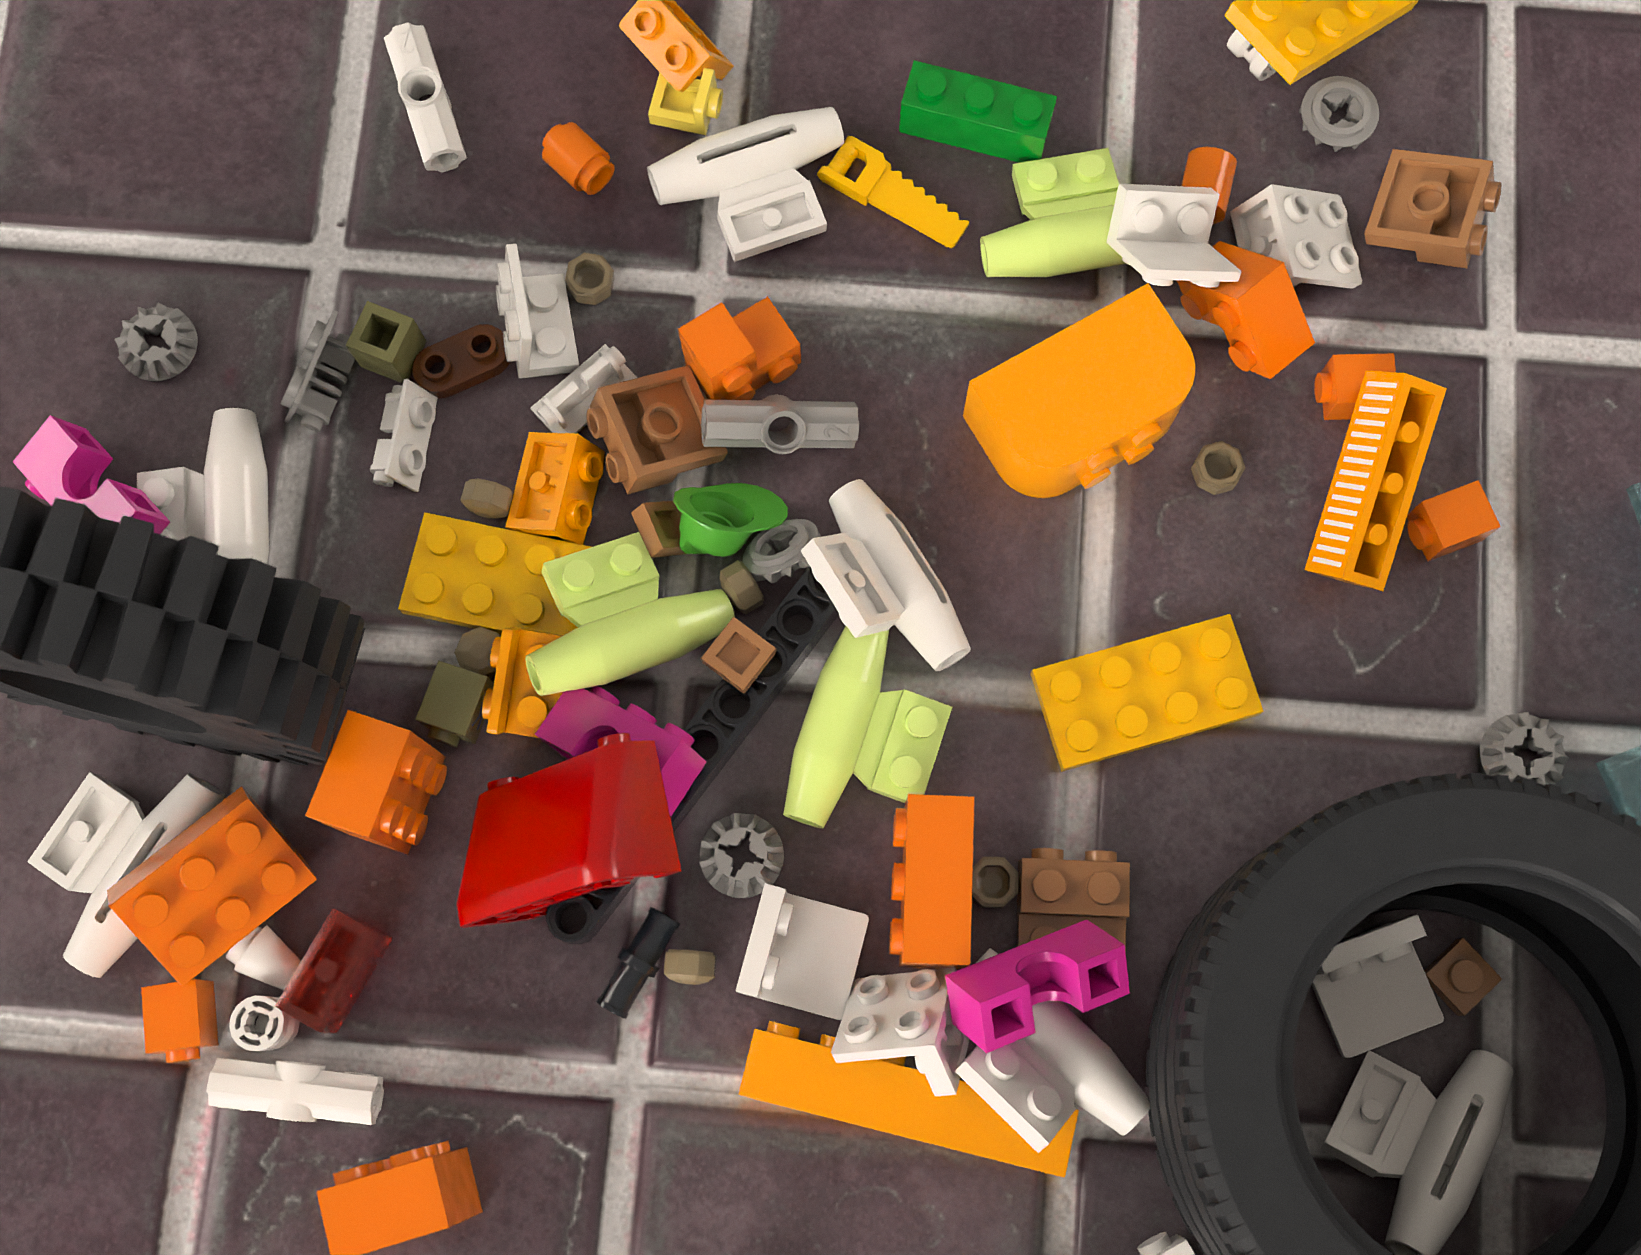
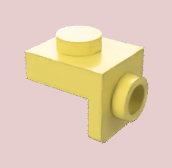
M704 68L701 80L695 79L684 92L675 90L664 76L659 73L648 112L650 124L706 135L710 119H717L719 117L723 101V89L717 88L715 70Z

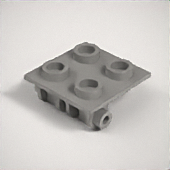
M333 310L327 324L316 321L304 347L300 360L309 363L307 369L297 366L280 403L289 408L284 420L288 424L295 413L303 417L301 425L310 430L320 432L322 425H329L330 417L337 403V400L333 398H340L342 392L335 386L315 378V376L317 375L336 384L345 385L348 379L344 375L348 376L355 360L346 347L349 335L339 333L337 339L329 336L338 311Z

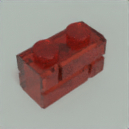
M333 908L275 1004V1007L320 1033H338L377 966L375 959L377 957L382 958L393 937L347 911Z

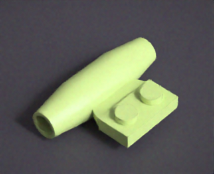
M1109 148L1013 164L1012 178L1021 213L1030 220L981 237V258L987 277H1051L1127 264L1122 261V256L1106 243L1119 185Z
M637 532L543 563L541 573L561 617L564 616L578 628L528 654L525 658L526 668L531 683L540 696L605 685L680 658L716 638L730 620L735 617L733 607L722 589L658 599L660 575L640 533Z
M847 626L843 629L820 672L794 748L784 816L809 826L824 828L852 774L868 788L867 790L906 803L908 794H925L952 707L905 689L880 692L889 629L854 638Z

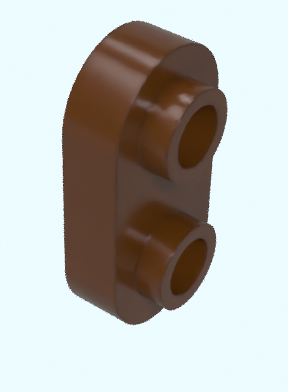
M480 324L426 347L416 356L413 363V376L417 384L437 398H447L501 374L510 363L507 362L503 332L495 326ZM480 343H491V347L487 352H475L476 347ZM438 362L445 363V367L440 373H430V368L433 364Z

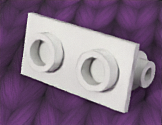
M605 344L530 409L552 433H578L587 425L586 413L590 409L589 406L599 387L637 377L624 364L626 360L619 350L614 346L609 348Z
M404 379L403 386L394 385L392 393H387L385 396L386 403L380 430L393 434L391 439L377 440L370 472L374 474L373 482L377 485L392 487L395 481L414 492H419L422 472L426 465V453L431 428L436 416L435 409L438 398L409 379Z

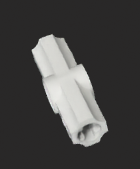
M409 22L395 26L389 35L384 37L398 81V91L406 107L424 166L427 171L436 170L441 173L458 168V165L467 157L452 113L451 102L444 88L426 30L423 25L416 26ZM432 94L429 99L418 101L420 97Z
M217 1058L209 1074L206 1092L209 1097L208 1105L218 1106V1108L267 1112L266 1117L290 1121L316 1122L318 1118L373 1125L376 1124L382 1107L384 1095L383 1077L350 1071L325 1070V1065L276 1060V1064Z

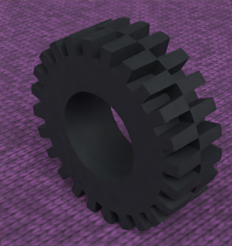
M0 486V692L8 694L7 698L29 705H45L62 710L64 715L85 721L95 719L110 723L117 729L143 735V732L158 735L170 742L195 747V744H200L224 754L241 757L243 753L263 761L277 763L283 760L296 765H308V763L322 765L328 757L365 632V628H363L365 622L361 616L350 614L351 607L341 600L321 597L322 589L304 580L275 577L277 568L253 558L229 559L218 555L219 545L193 536L175 540L154 533V524L126 515H122L120 523L98 517L85 504L56 497L52 506H48L22 490Z

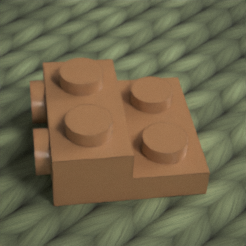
M1393 149L1364 233L1366 244L1416 251L1417 261L1468 268L1471 255L1481 256L1485 248L1488 226L1481 225L1485 211L1495 212L1500 200L1502 183L1494 180L1493 161Z
M689 365L599 387L589 406L590 409L586 413L588 428L595 439L603 437L609 451L605 458L608 475L614 483H623L627 495L671 483L678 473L721 462L728 454L726 447L703 446L701 413L705 399Z
M1054 848L1031 849V858H1021L1018 861L1016 947L1087 919L1125 944L1126 953V918L1130 917L1129 862H1117V852L1101 850L1085 851V861L1063 860L1064 850Z

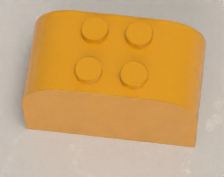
M1149 283L969 381L963 418L1000 477L1017 492L1035 498H1050L1062 495L1080 484L1085 489H1088L1106 479L1111 474L1109 468L1123 460H1126L1128 465L1134 464L1154 450L1152 444L1167 433L1193 385L1195 377L1194 356L1180 330Z

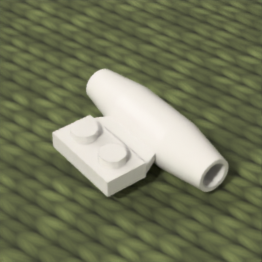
M833 107L772 115L701 138L648 166V176L659 205L719 197L717 219L732 258L736 262L826 231L827 222L810 180L805 179L796 170L844 144V134L839 117Z
M242 408L220 409L213 414L204 475L185 467L137 473V489L142 490L170 521L160 535L175 540L193 536L219 545L217 554L229 559L253 558L267 564L269 556L268 473L256 414L251 410Z
M854 480L839 488L830 497L829 504L841 533L812 538L800 551L812 568L814 577L823 586L838 610L842 622L849 628L854 638L886 631L895 625L935 671L946 669L961 660L970 652V645L947 591L904 524L863 480Z
M89 772L28 860V863L66 890L92 893L63 954V958L70 965L85 974L100 978L138 939L109 907L107 890L222 802L225 795L205 780L188 773L145 817L139 806L140 802L101 775Z
M989 948L976 963L998 955V953ZM1045 1001L1032 1005L1035 1025L1034 1034L989 1053L976 1046L955 1070L1038 1153L1053 1140L1076 1110L1074 1103L1122 1136L1131 1131L1150 1109V1102L1148 1101L1150 1099L1112 1049L1062 1001Z
M1370 1050L1366 1054L1321 1150L1372 1178L1374 1176L1400 1178L1385 1240L1386 1247L1394 1255H1437L1467 1212L1500 1135L1512 1081L1513 1068L1500 1056L1485 1050L1471 1051L1436 1099L1420 1080V1076Z

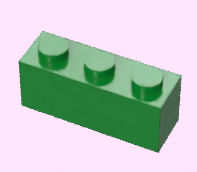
M914 60L901 102L899 132L1019 163L1038 160L1042 158L1057 96Z

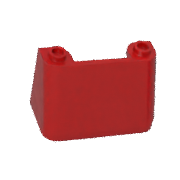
M629 733L612 734L599 738L597 740L598 748L522 778L506 777L488 782V791L478 796L456 904L460 927L467 928L528 921L545 916L547 906L598 889L630 884V881L636 877L654 876V878H662L681 872L655 741H631Z

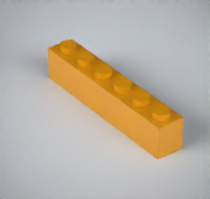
M769 1021L767 1031L754 1029L738 1094L740 1096L1065 1178L1079 1112L1077 1109L1072 1113L1053 1140L1038 1153L965 1081L959 1080L956 1095L934 1096L926 1075L921 1074L918 1069L904 1066L906 1056L837 1063L831 1053L836 1037L822 1034L818 1045L798 1040L800 1028Z

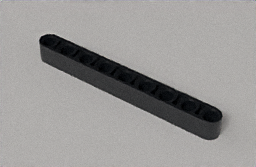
M810 566L757 633L776 648L774 656L782 663L780 670L775 675L769 677L759 675L744 694L725 679H722L684 728V731L695 740L703 736L715 739L718 742V750L711 759L705 760L706 764L672 816H670L673 832L679 827L839 616V612L828 594H824L816 588L815 583L817 580ZM796 614L804 615L812 621L813 625L807 633L793 635L784 628L786 620ZM734 695L743 696L750 702L748 712L743 717L737 719L729 718L721 712L724 701ZM640 877L634 878V880L630 881V884L613 887L608 890L598 889L550 905L546 913V923L549 931L555 938L569 944L580 945L589 942L597 935ZM582 905L587 914V922L584 928L577 933L567 934L561 925L563 912L569 906Z

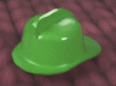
M726 483L701 488H681L674 493L673 499L676 507L681 512L679 545L680 549L686 554H710L721 557L733 556L743 547L753 532L769 530L780 526L787 519L788 508L779 496L762 487L745 483Z

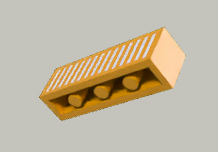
M1365 372L1304 570L1342 582L1384 591L1447 388L1407 373Z

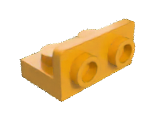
M638 0L619 23L620 29L677 91L684 92L697 76H702L704 68L714 69L715 77L722 81L734 67L675 0Z
M529 432L505 528L533 535L557 536L567 542L583 545L587 528L592 520V508L599 479L603 474L605 452L577 433Z
M511 627L503 628L501 637L497 636L494 639L490 654V665L492 668H496L493 689H487L482 705V717L488 720L487 733L498 735L505 732L539 738L535 733L563 692L543 696L538 695L529 678L525 658L528 654L563 635Z

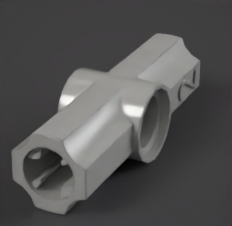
M778 394L767 396L762 400H704L701 413L702 443L704 447H766L773 453L782 455L792 453L799 448H854L856 441H858L859 433L858 407L855 402L792 401L788 397ZM783 416L791 418L790 424L782 431L774 432L768 430L769 425L776 418Z

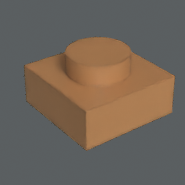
M673 501L642 503L631 512L651 558L686 554L680 549L679 545L681 512Z
M733 617L701 657V661L744 694L776 654V648Z
M1464 938L1456 939L1424 970L1433 991L1457 1016H1465L1502 980Z

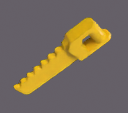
M847 136L844 144L839 148L828 166H821L817 172L818 178L825 184L864 206L868 203L946 247L953 248L956 246L969 226L968 220H959L957 212H948L946 204H936V197L934 195H925L923 187H914L912 179H902L901 171H891V164L885 160L882 152L853 136ZM859 158L865 162L866 167L856 182L845 177V174L855 159Z

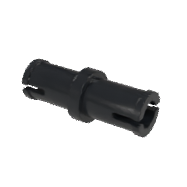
M650 907L648 910L649 913L629 948L622 947L617 956L621 961L603 993L596 1000L600 1006L624 1019L629 1015L628 1012L648 977L654 978L660 969L656 963L676 928L678 929L680 926L678 921L653 907Z

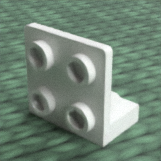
M1118 185L1106 243L1122 256L1123 262L1135 268L1142 275V279L1145 282L1158 286H1170L1173 284V280H1185L1203 287H1218L1220 282H1239L1241 270L1208 244L1219 193L1212 188Z
M1271 184L1230 211L1238 247L1284 262L1293 287L1299 283H1309L1353 289L1362 284L1358 266L1359 259L1353 246L1347 222V210L1340 195Z
M506 244L505 262L497 263L499 285H496V299L499 315L505 316L506 331L503 332L507 362L516 361L518 378L572 373L579 367V360L564 274L522 277L517 244Z
M765 883L736 992L841 1020L851 992L869 917L856 911L788 894L785 888Z
M1418 914L1396 919L1339 941L1319 968L1311 985L1342 1057H1354L1444 1021V1016L1411 942L1427 936Z
M956 968L923 969L916 972L882 976L871 975L856 979L853 983L831 1050L835 1062L842 1063L915 1056L917 1069L921 1074L926 1075L934 1096L956 1095L960 1076L955 1070L965 1060L969 1044V1038L952 1024L945 975L957 971Z

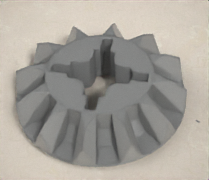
M1332 76L1319 80L1308 89L1299 110V114L1302 115L1303 119L1302 131H1309L1314 136L1316 145L1324 143L1333 146L1334 152L1343 147H1352L1355 150L1363 141L1370 138L1376 129L1379 121L1377 100L1369 88L1353 78ZM1345 103L1349 104L1346 109L1345 118L1341 119L1337 124H1330L1331 111L1335 112L1339 107L1342 108Z
M157 303L156 307L149 309L138 307L137 314L130 320H122L123 330L120 337L115 338L119 349L118 359L130 373L147 381H163L180 374L193 360L198 345L197 332L191 320L178 308L173 309ZM146 333L147 335L158 336L161 333V337L166 341L165 343L170 349L167 350L164 347L159 348L157 346H152L149 349L150 346L145 341L143 335Z
M785 520L778 527L761 531L747 546L742 561L756 582L767 579L769 582L775 583L785 575L792 578L794 571L799 568L809 567L807 560L800 550L812 538L821 537L816 525L809 520Z
M1529 712L1505 715L1496 720L1486 730L1480 746L1481 762L1486 774L1490 776L1496 774L1508 775L1510 782L1527 778L1543 785L1549 783L1555 785L1563 778L1561 774L1569 757L1565 755L1562 745L1564 736L1555 732L1549 725V719H1540L1529 715ZM1524 738L1528 741V748L1530 750L1537 751V754L1543 755L1539 759L1528 762L1527 769L1523 766V759L1521 757L1505 752V750L1523 745Z
M732 813L714 822L701 840L699 863L707 881L724 895L734 898L756 896L763 892L765 883L773 885L780 875L784 861L782 841L775 828L756 814ZM747 833L751 834L749 850L758 859L764 860L763 864L755 861L753 864L745 862L741 870L738 869L736 877H733V858L720 848L721 846L727 848L729 846L738 847L741 841L745 840Z

